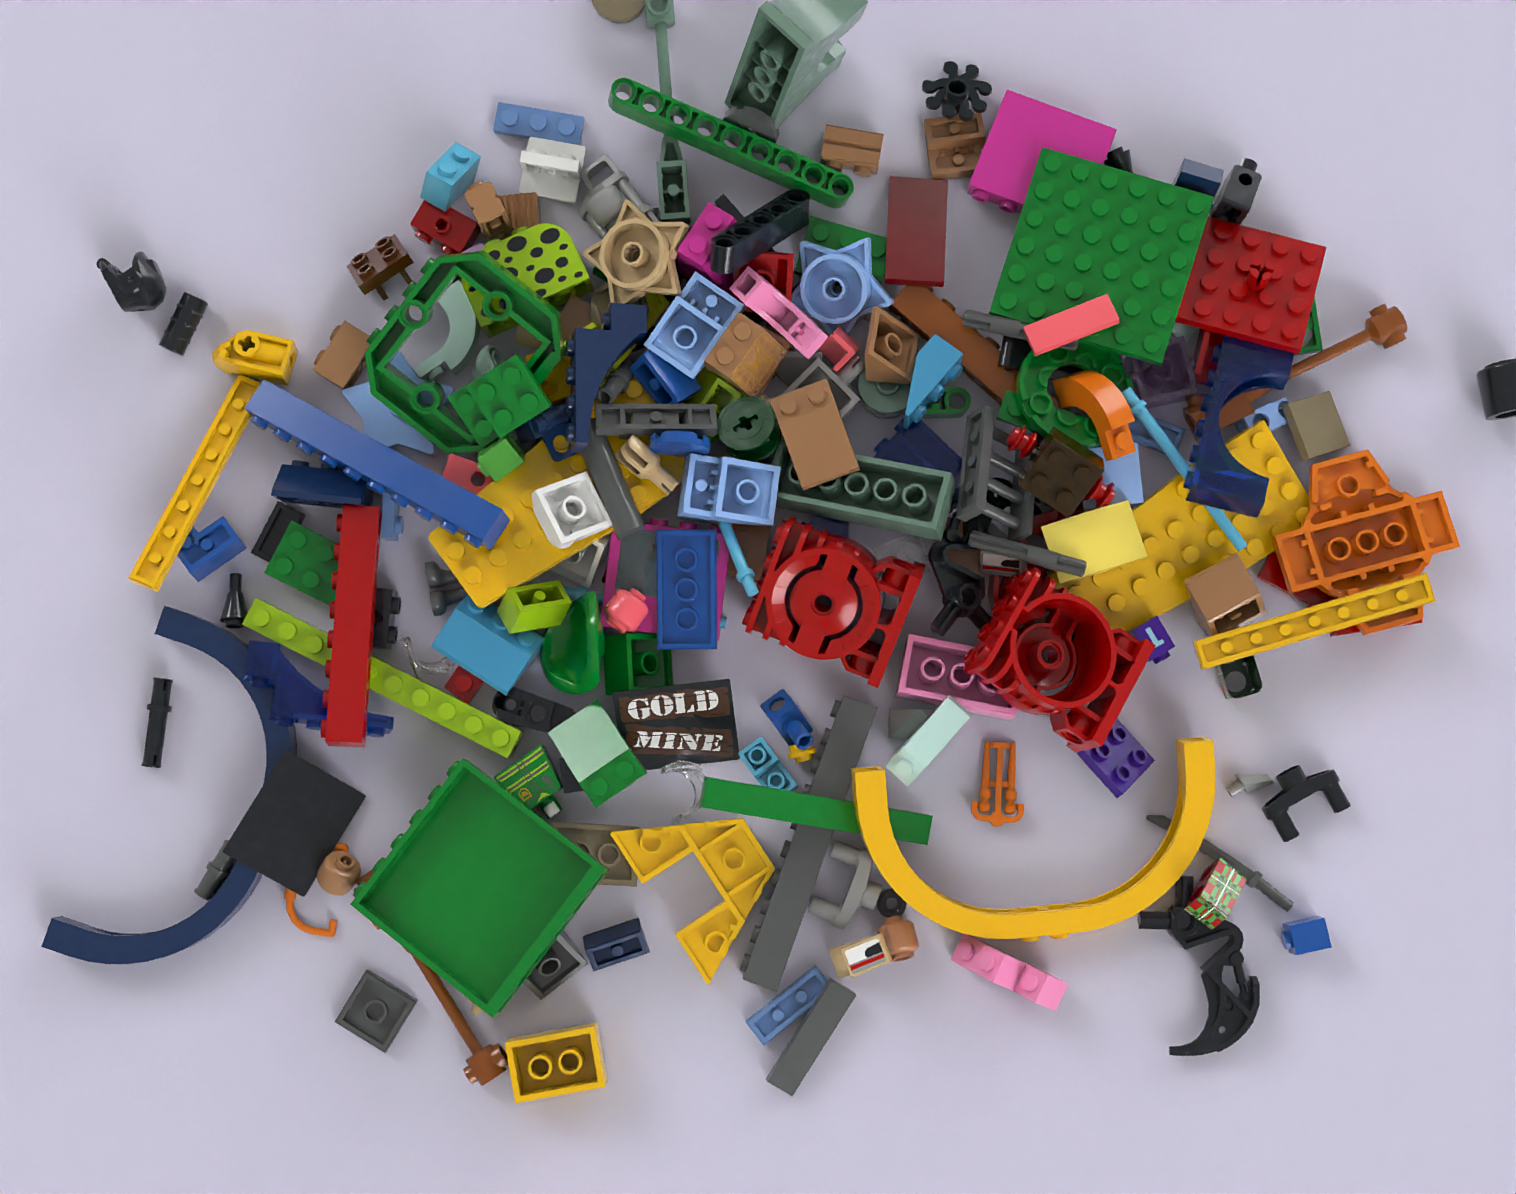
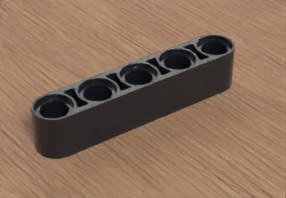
M800 189L788 190L711 238L710 251L711 270L719 274L735 272L808 224L810 194Z

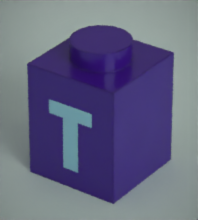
M1158 616L1127 632L1139 641L1148 639L1156 645L1147 662L1153 660L1157 664L1171 656L1168 651L1175 647Z

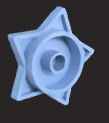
M871 238L861 239L837 251L808 241L800 242L802 278L792 294L791 302L807 316L818 319L829 334L840 326L850 336L861 315L872 312L875 306L882 309L894 304L891 296L872 275ZM836 282L841 284L842 292H838L835 289Z
M400 351L390 362L417 385L427 381L418 378ZM369 382L342 390L343 395L363 418V434L389 448L401 445L431 456L435 455V444L371 395ZM440 384L445 393L442 403L445 406L449 401L447 397L455 391L450 386ZM422 390V400L427 404H432L434 402L433 394L428 390Z

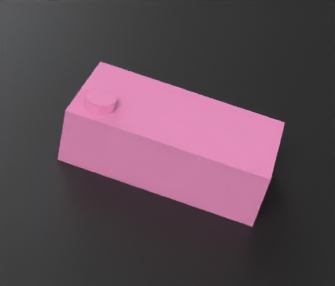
M913 634L908 635L895 697L940 706L950 695L971 713L1010 721L1017 713V708L1010 705L1001 695L994 692L995 687L991 683L983 685L978 680L979 675L976 673L969 675L964 672L965 664H963V659L968 651L975 647Z

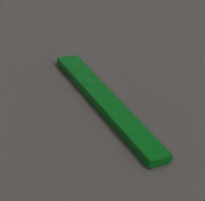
M704 776L699 803L701 808L860 834L853 801ZM888 808L895 840L928 845L932 815Z

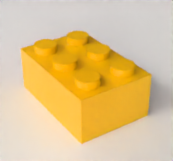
M598 1022L512 1037L505 1042L515 1103L602 1088L608 1082Z

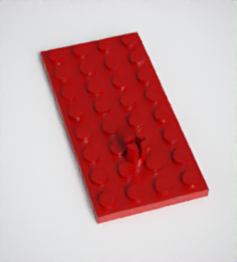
M1208 216L1175 322L1299 355L1327 247Z

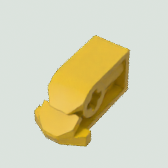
M244 330L236 333L227 342L220 344L213 351L212 357L215 366L227 374L233 375V373L288 386L299 351L293 340Z

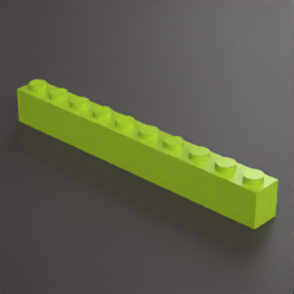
M255 598L242 625L325 666L326 660H331L332 648L327 647L328 632L264 600ZM372 655L371 690L506 758L513 757L525 731Z

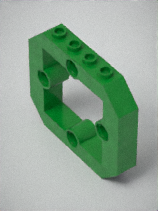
M485 251L441 255L435 260L431 257L421 268L420 272L424 275L418 283L412 281L402 293L405 297L399 307L395 304L385 315L384 319L388 321L382 330L377 327L366 341L370 344L365 351L371 395L446 454L476 452L482 448H480L464 422L442 405L445 397L443 387L432 380H427L417 385L390 362L413 332L431 320L433 306L457 275L485 296L482 302V309L487 318L493 321H502L510 316L542 342L541 346L526 363L540 386L565 355L561 315L555 307ZM494 297L504 299L506 302L505 312H498L494 309L492 304ZM411 305L419 307L422 312L421 320L411 318L409 314ZM422 390H428L433 394L434 402L432 404H427L422 400Z

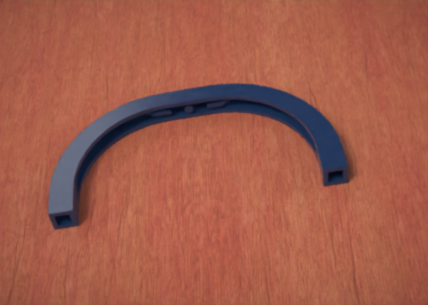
M164 606L154 634L186 644L215 658L232 672L249 693L260 716L265 734V783L285 750H289L297 755L296 731L291 709L275 675L263 659L232 632L201 617ZM236 861L225 883L201 909L178 924L155 932H111L64 916L51 918L41 947L69 957L102 964H133L163 958L196 945L223 927L246 903L263 874Z

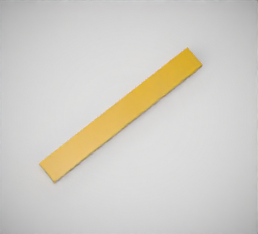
M238 374L133 567L128 577L131 582L158 592L252 417L244 407L260 386V382Z
M1423 573L1196 640L1192 643L1200 668L1204 670L1435 602L1436 599L1428 575Z

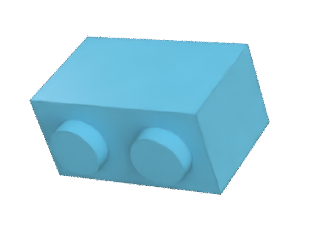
M455 142L426 171L420 198L446 212L468 187L474 183L481 156Z

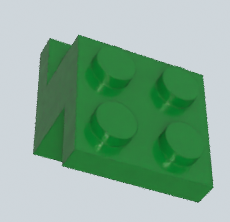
M519 353L500 365L494 366L447 397L480 448L497 437L502 438L552 405Z

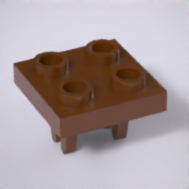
M393 234L390 237L387 236L380 239L375 244V247L368 252L356 255L346 267L364 295L376 289L383 301H385L389 297L381 287V284L400 272L409 285L412 279L405 268L414 262L399 239Z

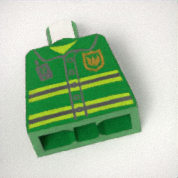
M540 744L494 776L495 780L532 810L539 805L548 820L563 810L554 797V794L563 789V784L544 744Z

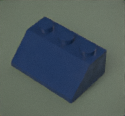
M292 460L291 465L282 464L271 492V496L284 503L343 508V505L372 506L374 491L367 486L368 482L361 478L358 482L354 481L343 473L344 470H338L339 466L333 469L321 463V468L309 467V462Z

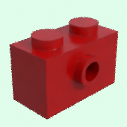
M425 200L410 223L416 232L414 235L416 238L426 244H430L433 241L440 245L439 250L445 255L462 253L469 249L481 233V227L473 219L451 207L444 212Z

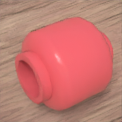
M631 588L630 591L625 589L617 590L604 607V613L607 616L605 618L606 623L622 634L626 631H635L649 612L647 605L644 603L646 597L634 588Z

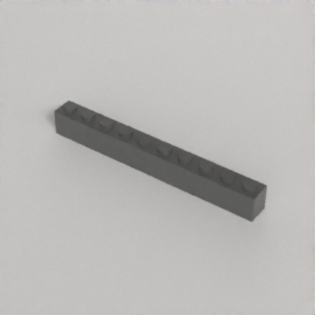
M843 696L841 701L835 700L830 716L835 718L832 728H825L820 741V744L825 746L822 756H815L810 772L815 774L812 784H805L802 793L845 800L852 781L851 768L857 767L878 707L847 696ZM791 823L790 829L795 830L792 840H785L780 857L785 858L781 870L775 868L770 885L775 888L771 898L766 896L764 898L760 914L765 916L761 926L755 925L749 942L755 944L751 955L745 953L739 969L744 972L743 980L777 992L834 832L833 829Z

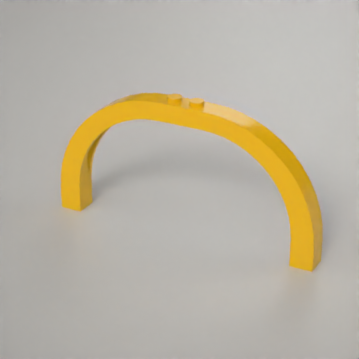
M1205 736L1176 739L1178 770L1176 806L1170 826L1159 848L1150 860L1126 882L1106 893L1086 900L993 909L964 904L936 891L910 868L899 850L890 824L886 776L882 766L851 768L856 819L867 851L882 876L906 903L928 919L946 928L976 937L993 939L1021 938V941L1025 942L1037 941L1039 936L1048 935L1054 939L1067 938L1069 933L1097 930L1134 916L1153 904L1179 880L1200 848L1212 814L1215 796L1214 741Z

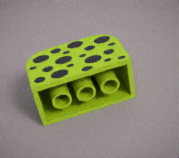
M543 223L530 228L523 226L512 231L510 237L503 240H491L484 245V249L479 250L488 253L555 308L566 304L571 294L580 298L594 291L590 277L573 240L564 229L557 225ZM461 278L463 289L477 320L489 339L518 326V323L510 316L502 321H493L487 318L482 309V302L485 296ZM494 297L492 302L494 309L498 312H505L506 302L504 299Z

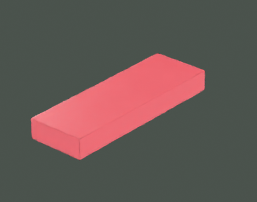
M1105 294L1024 326L1023 332L1034 356H1038L1119 323V317L1108 294Z

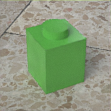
M508 433L502 438H496L478 452L477 460L479 462L477 466L485 477L491 476L496 483L525 462V452Z

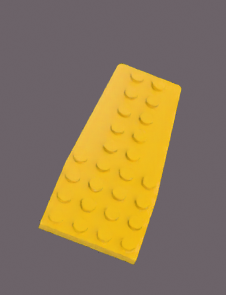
M634 376L625 393L619 394L612 404L655 403ZM597 399L593 404L591 418H595V404H601ZM557 436L553 441V446L556 451L564 453L569 448V442L566 441L564 436ZM607 436L614 454L628 441V439H619V436ZM636 436L648 447L650 446L651 436ZM542 440L525 454L524 463L496 483L492 481L477 494V496L503 509L510 519V522L491 550L482 545L479 549L475 548L463 539L464 535L458 532L452 535L440 526L429 534L430 543L478 608H485L502 598L508 588L522 586L614 531L611 526L573 542L567 548L561 549L554 547L548 541L533 511L531 494L539 488L587 472L595 488L581 453H576L560 462H555L552 460ZM656 453L660 457V465L680 481L673 489L674 491L682 484L685 457ZM617 460L640 514L666 496L648 478L640 480Z
M1264 420L1257 421L1250 428L1243 430L1189 465L1248 545L1240 551L1236 550L1180 473H1178L1144 499L1143 503H1139L1132 508L1148 557L1063 585L1059 582L1056 570L1050 571L1047 578L1051 577L1056 581V589L1064 587L1069 590V594L1079 596L1094 605L1106 618L1111 630L1122 628L1128 632L1149 619L1159 616L1189 600L1184 580L1235 553L1239 555L1247 569L1275 551L1271 538L1275 535L1300 528L1304 517L1308 513L1309 496Z

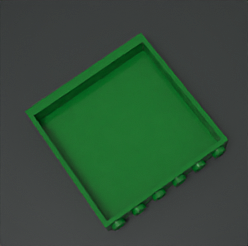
M462 758L460 762L455 761L446 773L448 778L442 786L437 785L428 796L430 801L423 810L419 809L414 813L409 821L411 826L405 834L400 833L394 839L390 846L392 851L389 855L377 861L372 868L374 874L367 883L364 881L357 887L353 893L355 899L350 905L488 1015L498 1017L609 869L469 760Z

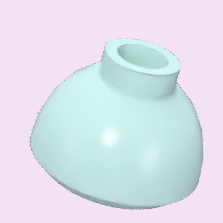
M486 345L477 355L476 367L472 369L474 378L476 379L494 366L505 362L507 358L497 347Z

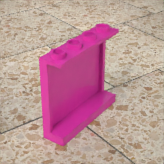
M1006 90L969 182L967 194L972 195L971 197L980 203H988L989 201L997 204L1001 210L1007 213H1021L1042 147L1104 164L1117 129Z

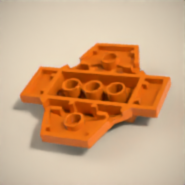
M1368 449L1309 466L1308 513L1304 517L1299 529L1278 534L1271 538L1289 594L1310 588H1319L1324 593L1339 599L1420 575L1425 566L1429 565L1432 555L1460 547L1442 490L1414 498L1405 491L1401 493L1393 489L1388 483L1390 479ZM1423 605L1357 624L1356 626L1362 635L1365 636L1423 619Z

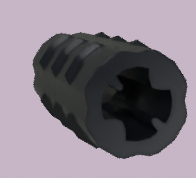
M186 292L183 293L179 303L176 304V310L173 316L170 317L171 320L166 330H164L163 337L159 343L161 347L180 356L184 355L208 305L207 302Z

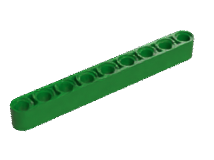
M619 78L611 86L608 98L609 107L614 112L787 189L804 190L810 194V199L836 209L844 206L853 193L854 184L847 175L628 78ZM624 92L629 96V99H620L616 93ZM651 104L656 108V111L649 112L643 105ZM678 116L684 123L676 124L670 117ZM705 128L710 132V135H701L697 129ZM725 140L734 141L737 147L731 148L727 146ZM752 152L761 153L764 159L758 160L754 158ZM778 164L788 165L791 171L785 172L781 170ZM811 175L815 177L817 183L812 184L808 182L805 176ZM832 187H839L844 195L835 194Z

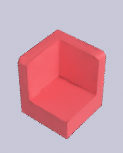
M838 326L818 349L834 364L832 369L837 373L857 352L860 345Z

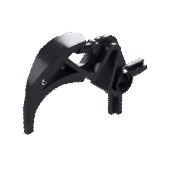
M993 478L1012 488V483L1009 480ZM959 487L955 489L949 514L957 508ZM987 489V503L1001 510L1011 506V501L998 494L995 497L994 492ZM1035 503L1033 516L1042 513ZM957 511L954 512L948 527L944 529L942 540L934 542L928 553V560L942 593V604L944 606L930 624V629L942 637L958 617H968L979 631L992 618L980 605L985 597V578L947 557L948 551L981 550L970 547L968 540L970 533L974 530L982 533L987 532L993 519L982 513L967 522L963 521V537L960 538L957 528L961 520L956 518Z
M1182 875L1175 883V905H1171L1167 912L1140 911L1137 920L1139 929L1167 930L1173 940L1185 950L1229 935L1228 941L1200 967L1203 971L1200 976L1208 1001V1017L1204 1029L1197 1039L1191 1043L1169 1046V1055L1198 1056L1223 1051L1237 1042L1248 1031L1254 1022L1260 1005V984L1257 976H1249L1248 992L1246 991L1244 983L1246 979L1242 967L1244 957L1240 952L1244 939L1239 927L1224 920L1214 929H1210L1184 909L1193 893L1194 876ZM1187 913L1190 916V924L1185 929H1180L1177 923L1180 915ZM1224 965L1233 966L1236 983L1239 984L1240 988L1238 997L1222 982ZM1227 1003L1232 1004L1231 1009L1226 1008ZM1225 1027V1031L1220 1033L1219 1028Z

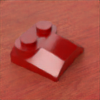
M766 251L733 272V283L749 266L791 301L794 253ZM732 292V297H734V298L737 299L739 302H741L742 304H744V303ZM745 305L747 307L745 309L746 312H755Z

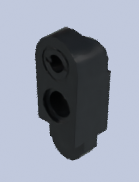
M513 687L507 695L498 691L492 702L493 713L498 719L548 733L576 714L574 709L516 687ZM509 699H513L516 702V707L513 710L506 708V702ZM536 705L543 706L546 712L544 719L539 722L534 721L530 715L532 708Z

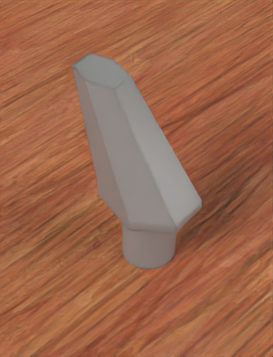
M1236 774L1237 780L1225 788L1229 795L1234 797L1243 790L1248 794L1274 782L1267 774Z

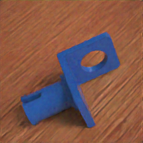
M781 689L760 705L788 746L795 744L798 749L803 750L812 745L813 736L810 733L813 729L784 689ZM785 701L780 709L771 711V707L775 702Z

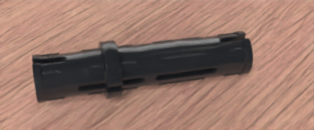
M153 677L151 704H147V710H150L141 766L161 768L167 715L172 709V706H169L173 680Z

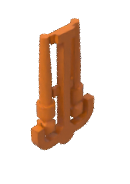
M984 742L981 789H979L981 802L971 801V813L975 819L988 821L995 827L1003 825L1004 822H1018L1024 815V804H1014V800H1017V791H1015V743ZM990 748H997L995 781L990 780ZM1003 749H1010L1007 781H1002ZM989 787H995L994 812L990 815H981L977 808L981 813L989 812L990 804L988 799H991V789ZM1002 787L1007 788L1005 790L1007 804L1004 806V811L1006 814L1011 815L1017 810L1018 812L1014 817L1004 816L1001 812Z

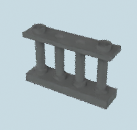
M985 405L967 416L956 518L967 522L982 513L1008 526L1007 539L1019 542L1032 535L1035 496L1019 486V472L1031 455L1020 459L1019 451L1013 449L1016 451L1015 462L1013 463L992 452V439L1008 447L1009 444L1006 443V439L1009 434L995 427V409ZM1037 434V445H1039L1040 435ZM990 464L1013 476L1012 488L990 477ZM987 489L1011 501L1010 514L987 503Z

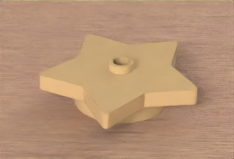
M627 199L623 203L616 224L607 232L604 239L583 251V256L607 277L611 303L633 304L647 293L680 296L682 292L675 258L677 256V249L688 233L689 225L684 222H652L634 203Z

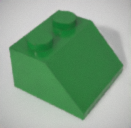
M624 633L604 636L606 695H612L613 692L673 685L671 650H657L656 633Z

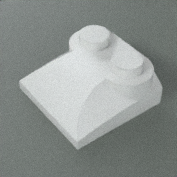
M587 472L539 488L531 494L533 511L548 541L554 547L567 548L573 542L612 526L608 513Z

